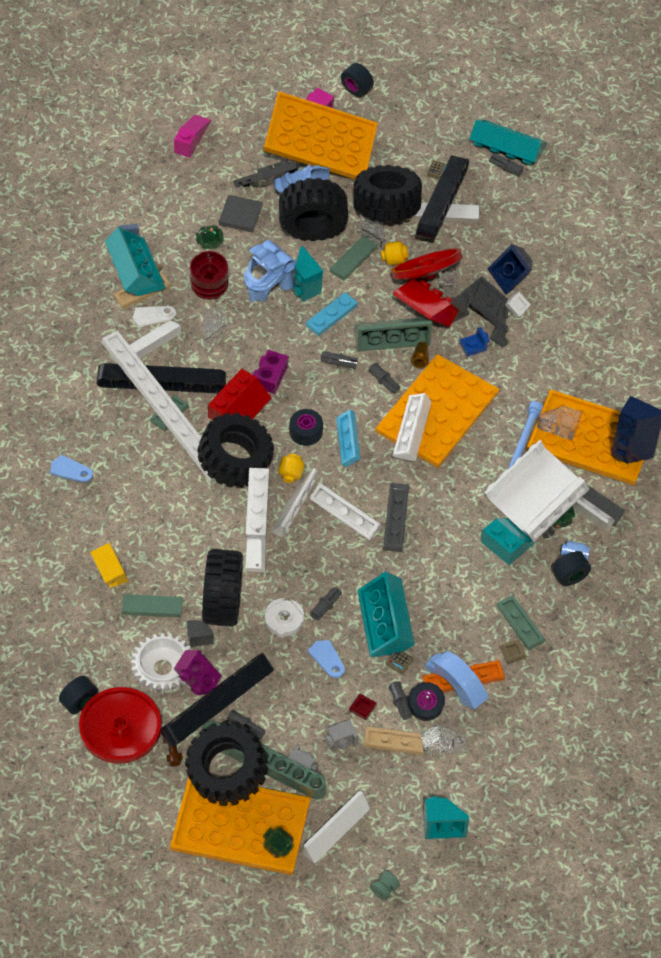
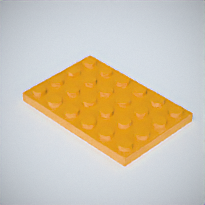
M278 91L263 151L307 165L310 164L313 167H326L332 173L355 180L361 171L368 168L378 122Z
M437 354L378 424L375 432L396 444L409 395L426 393L431 400V406L417 456L439 468L498 395L500 389Z
M550 389L526 451L533 444L541 440L545 448L560 462L634 486L644 463V460L625 463L611 456L621 411Z
M188 777L170 844V851L293 875L311 798L257 787L259 791L255 795L251 793L249 800L245 802L243 799L239 800L238 805H232L231 802H228L227 806H220L218 802L213 804L207 798L204 799L194 788Z

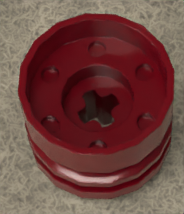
M205 251L192 259L190 264V281L195 295L207 300L218 299L223 296L228 290L229 285L228 263L223 255L214 251Z

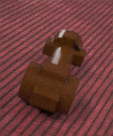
M168 745L170 755H166L167 762L172 767L179 766L182 760V753L177 752V745L172 748Z

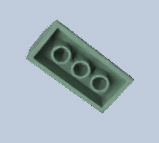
M416 317L411 319L355 323L354 336L357 352L416 347L421 341L430 345L432 320L427 317Z

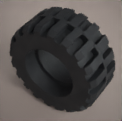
M378 165L361 171L355 178L354 207L365 218H370L372 221L378 220L379 222H400L406 218H411L421 208L422 182L419 176L408 168H401V166Z
M306 178L303 181L302 179L296 181L295 184L291 183L283 190L279 197L280 225L286 233L291 234L296 239L316 241L319 239L326 240L328 237L332 238L335 234H339L347 224V195L342 187L328 179Z
M227 413L223 414L222 417H215L213 421L208 423L198 445V460L202 463V469L208 472L207 475L211 479L215 478L219 484L224 483L228 487L234 485L236 488H242L244 485L248 486L249 468L267 469L273 458L274 444L271 442L272 437L270 433L267 434L265 426H261L258 420H253L246 414L241 416L240 413H233V415ZM221 443H236L245 448L250 457H234L224 450Z
M211 549L208 551L202 601V621L207 625L233 627L238 622L243 571V554L240 551Z
M221 722L220 726L217 727L213 724L209 726V730L205 731L203 729L200 731V737L198 739L194 737L191 741L193 747L187 749L186 754L189 758L185 759L186 772L194 788L204 799L207 798L213 804L218 802L220 806H227L228 802H231L232 805H238L239 800L243 799L244 802L249 800L251 793L255 795L259 791L258 785L262 786L264 784L265 778L263 775H267L268 772L266 765L268 763L267 756L257 736L251 733L249 728L245 726L240 727L239 723L234 722L231 723V726L227 722ZM228 749H236L244 753L245 760L243 766L234 776L226 779H217L209 774L210 763L218 753Z

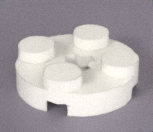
M276 599L266 608L265 625L270 632L280 638L297 633L304 624V611L300 604L294 600ZM280 615H288V620H281Z

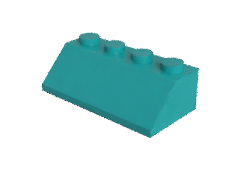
M476 119L469 140L474 141V145L483 147V145L489 146V150L496 153L500 151L506 152L505 156L513 159L516 156L520 157L522 162L530 165L532 162H538L547 145V142L485 119Z
M118 226L105 240V243L123 284V289L127 293L137 296L163 290L166 286L145 238Z
M385 571L357 590L371 657L404 652L415 645L401 578Z

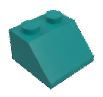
M304 246L300 247L292 288L295 296L299 297L302 302L321 293L323 280L322 268Z
M496 518L483 529L481 542L508 565H511L536 543L508 518Z
M433 796L425 799L423 811L425 839L466 838L469 815L447 798Z

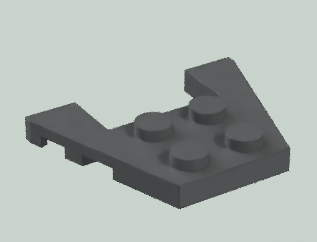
M281 161L275 163L274 168L272 165L257 169L258 173L233 180L235 187L296 169L299 165L297 161Z
M481 276L450 303L461 313H464L468 309L469 304H471L473 308L481 312L487 320H490L495 325L491 338L502 348L508 344V339H506V333L508 332V326L506 325L508 308L505 306L508 298Z

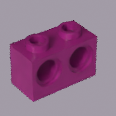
M268 349L265 356H261L260 367L258 370L255 369L253 375L258 378L267 392L276 394L288 369L289 356Z
M185 650L174 667L179 678L186 682L191 691L196 695H206L216 687L222 677L199 650Z

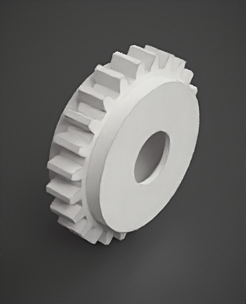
M161 633V637L153 634L152 639L146 637L145 643L139 642L140 648H134L135 653L131 655L132 674H135V681L139 680L140 686L146 684V690L152 687L154 693L159 689L164 694L166 689L171 693L173 687L179 690L180 684L186 685V682L182 681L174 670L184 651L191 650L190 646H186L185 640L179 642V637L177 636L174 639L172 634H169L168 637L164 636V633ZM159 660H167L171 663L172 670L166 675H159L154 670L155 663Z

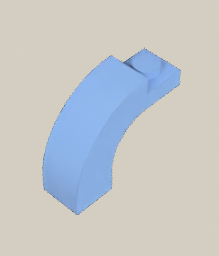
M446 651L444 654L438 653L433 655L424 664L427 671L442 676L453 686L464 706L475 709L489 698L476 674L455 654Z

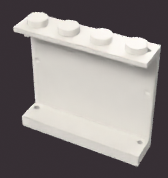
M539 440L522 457H519L513 466L504 471L495 483L489 485L484 493L507 518L535 542L589 490V487L581 477L578 478L549 452L542 441Z
M249 468L246 572H265L269 497V469Z

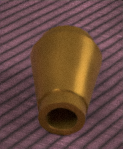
M424 341L417 344L411 357L413 366L419 369L426 367L429 363L428 344Z

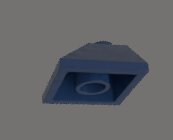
M511 244L487 269L505 295H507L532 271L533 261L524 248Z

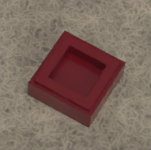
M359 693L350 706L349 711L367 721L377 706V702Z

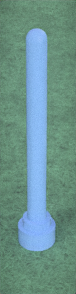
M532 401L527 409L529 417L509 468L521 457L534 422L540 416L543 405L539 402Z

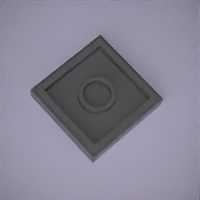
M228 195L219 219V225L253 233L263 202Z

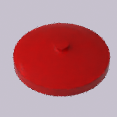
M452 248L425 254L395 266L391 269V273L394 279H417L423 277L431 279L436 277V273L451 267L463 258L460 248Z
M115 687L101 691L85 704L80 714L79 732L84 746L92 755L109 763H129L144 757L154 748L160 737L161 716L156 704L146 694L133 688Z

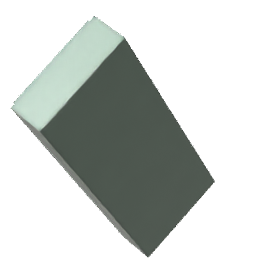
M362 236L330 268V273L345 281L377 249V244Z
M123 594L122 615L181 618L183 597Z
M514 595L496 604L498 610L528 651L545 642V638Z

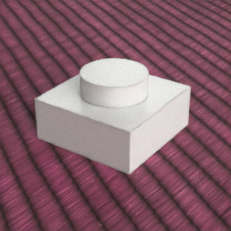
M516 292L505 304L516 318L520 317L531 305L520 292Z

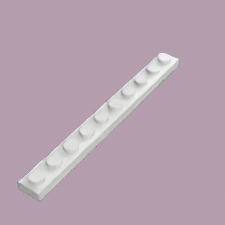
M118 331L102 338L101 343L210 482L215 480V478L211 479L207 475L208 472L202 469V463L198 460L197 449L201 436Z

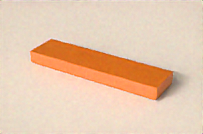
M500 660L469 666L482 684L505 679ZM433 673L422 676L423 683H433L443 692L455 690L440 675Z

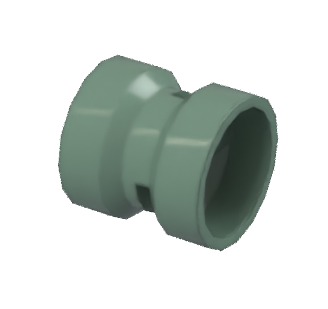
M384 871L380 875V880L375 881L370 888L378 898L386 901L390 897L391 891H395L400 886V882L392 873Z

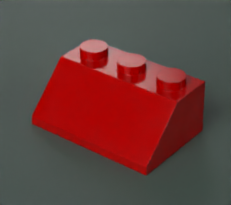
M412 279L393 292L394 296L428 319L448 327L452 325L459 312L450 303L453 300L451 297L446 296L445 298L442 296V291L437 288H430L431 284L423 279L421 281Z
M241 368L208 404V418L214 420L215 417H222L223 414L230 413V415H233V413H240L241 416L246 414L251 419H254L272 397L257 377Z

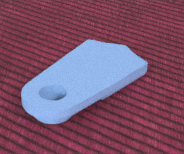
M60 455L51 462V475L83 483L90 481L93 477V472L89 467L63 455Z
M330 640L315 641L308 649V653L330 677L339 678L343 676L345 667Z

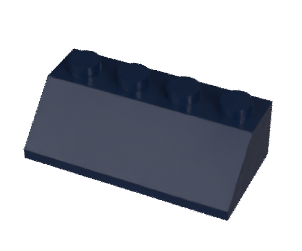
M630 396L619 415L611 456L625 463L653 458L661 432V409Z

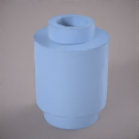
M567 540V544L563 543L560 555L581 551L588 560L590 547L586 546V544Z

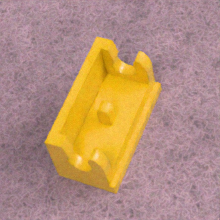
M110 542L90 552L106 585L109 584V587L113 588L129 582Z

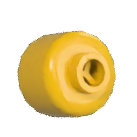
M401 241L386 243L384 250H381L382 260L386 261L389 266L404 263L409 258L407 245H404Z
M287 454V456L282 457L278 474L283 478L284 482L294 483V481L302 478L305 467L302 457L296 454Z

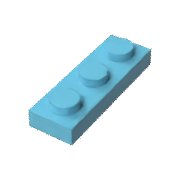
M344 292L306 322V326L317 336H320L358 307V302Z
M348 410L336 417L341 463L346 467L361 459L356 416L352 410Z

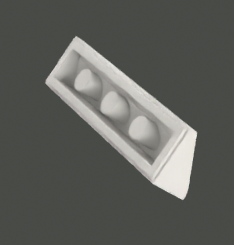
M421 203V208L417 214L407 220H420L428 203ZM452 204L444 221L478 223L479 205Z
M169 320L129 346L140 359L180 335L181 326ZM111 356V359H112L116 364H118V363L115 361V359Z
M426 393L409 395L393 452V457L416 461L431 406V400Z
M313 468L302 476L273 526L272 533L281 537L285 536L317 480V469Z
M322 483L318 484L309 498L368 540H371L383 527L381 523Z
M583 497L572 506V508L607 532L615 522L612 517Z
M358 791L304 844L303 855L311 862L316 863L370 810L361 791Z

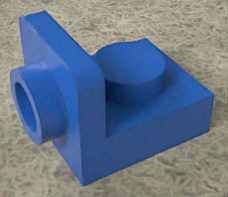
M479 327L475 335L460 339L459 344L466 357L487 351L489 336Z

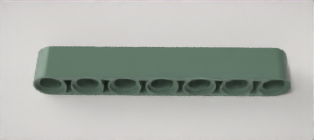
M208 721L202 726V730L207 731L210 729V725L215 724L217 727L220 724L215 721ZM262 745L268 759L266 764L268 767L267 776L313 799L318 800L325 797L327 793L326 782L321 774ZM236 749L222 751V753L244 763L245 756L242 751ZM280 767H285L284 770H277ZM297 776H303L301 779H295ZM315 785H321L319 788H312Z

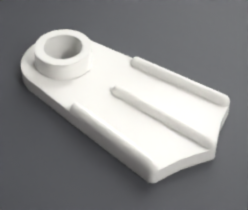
M170 306L137 307L132 319L138 327L172 320L176 316V311Z

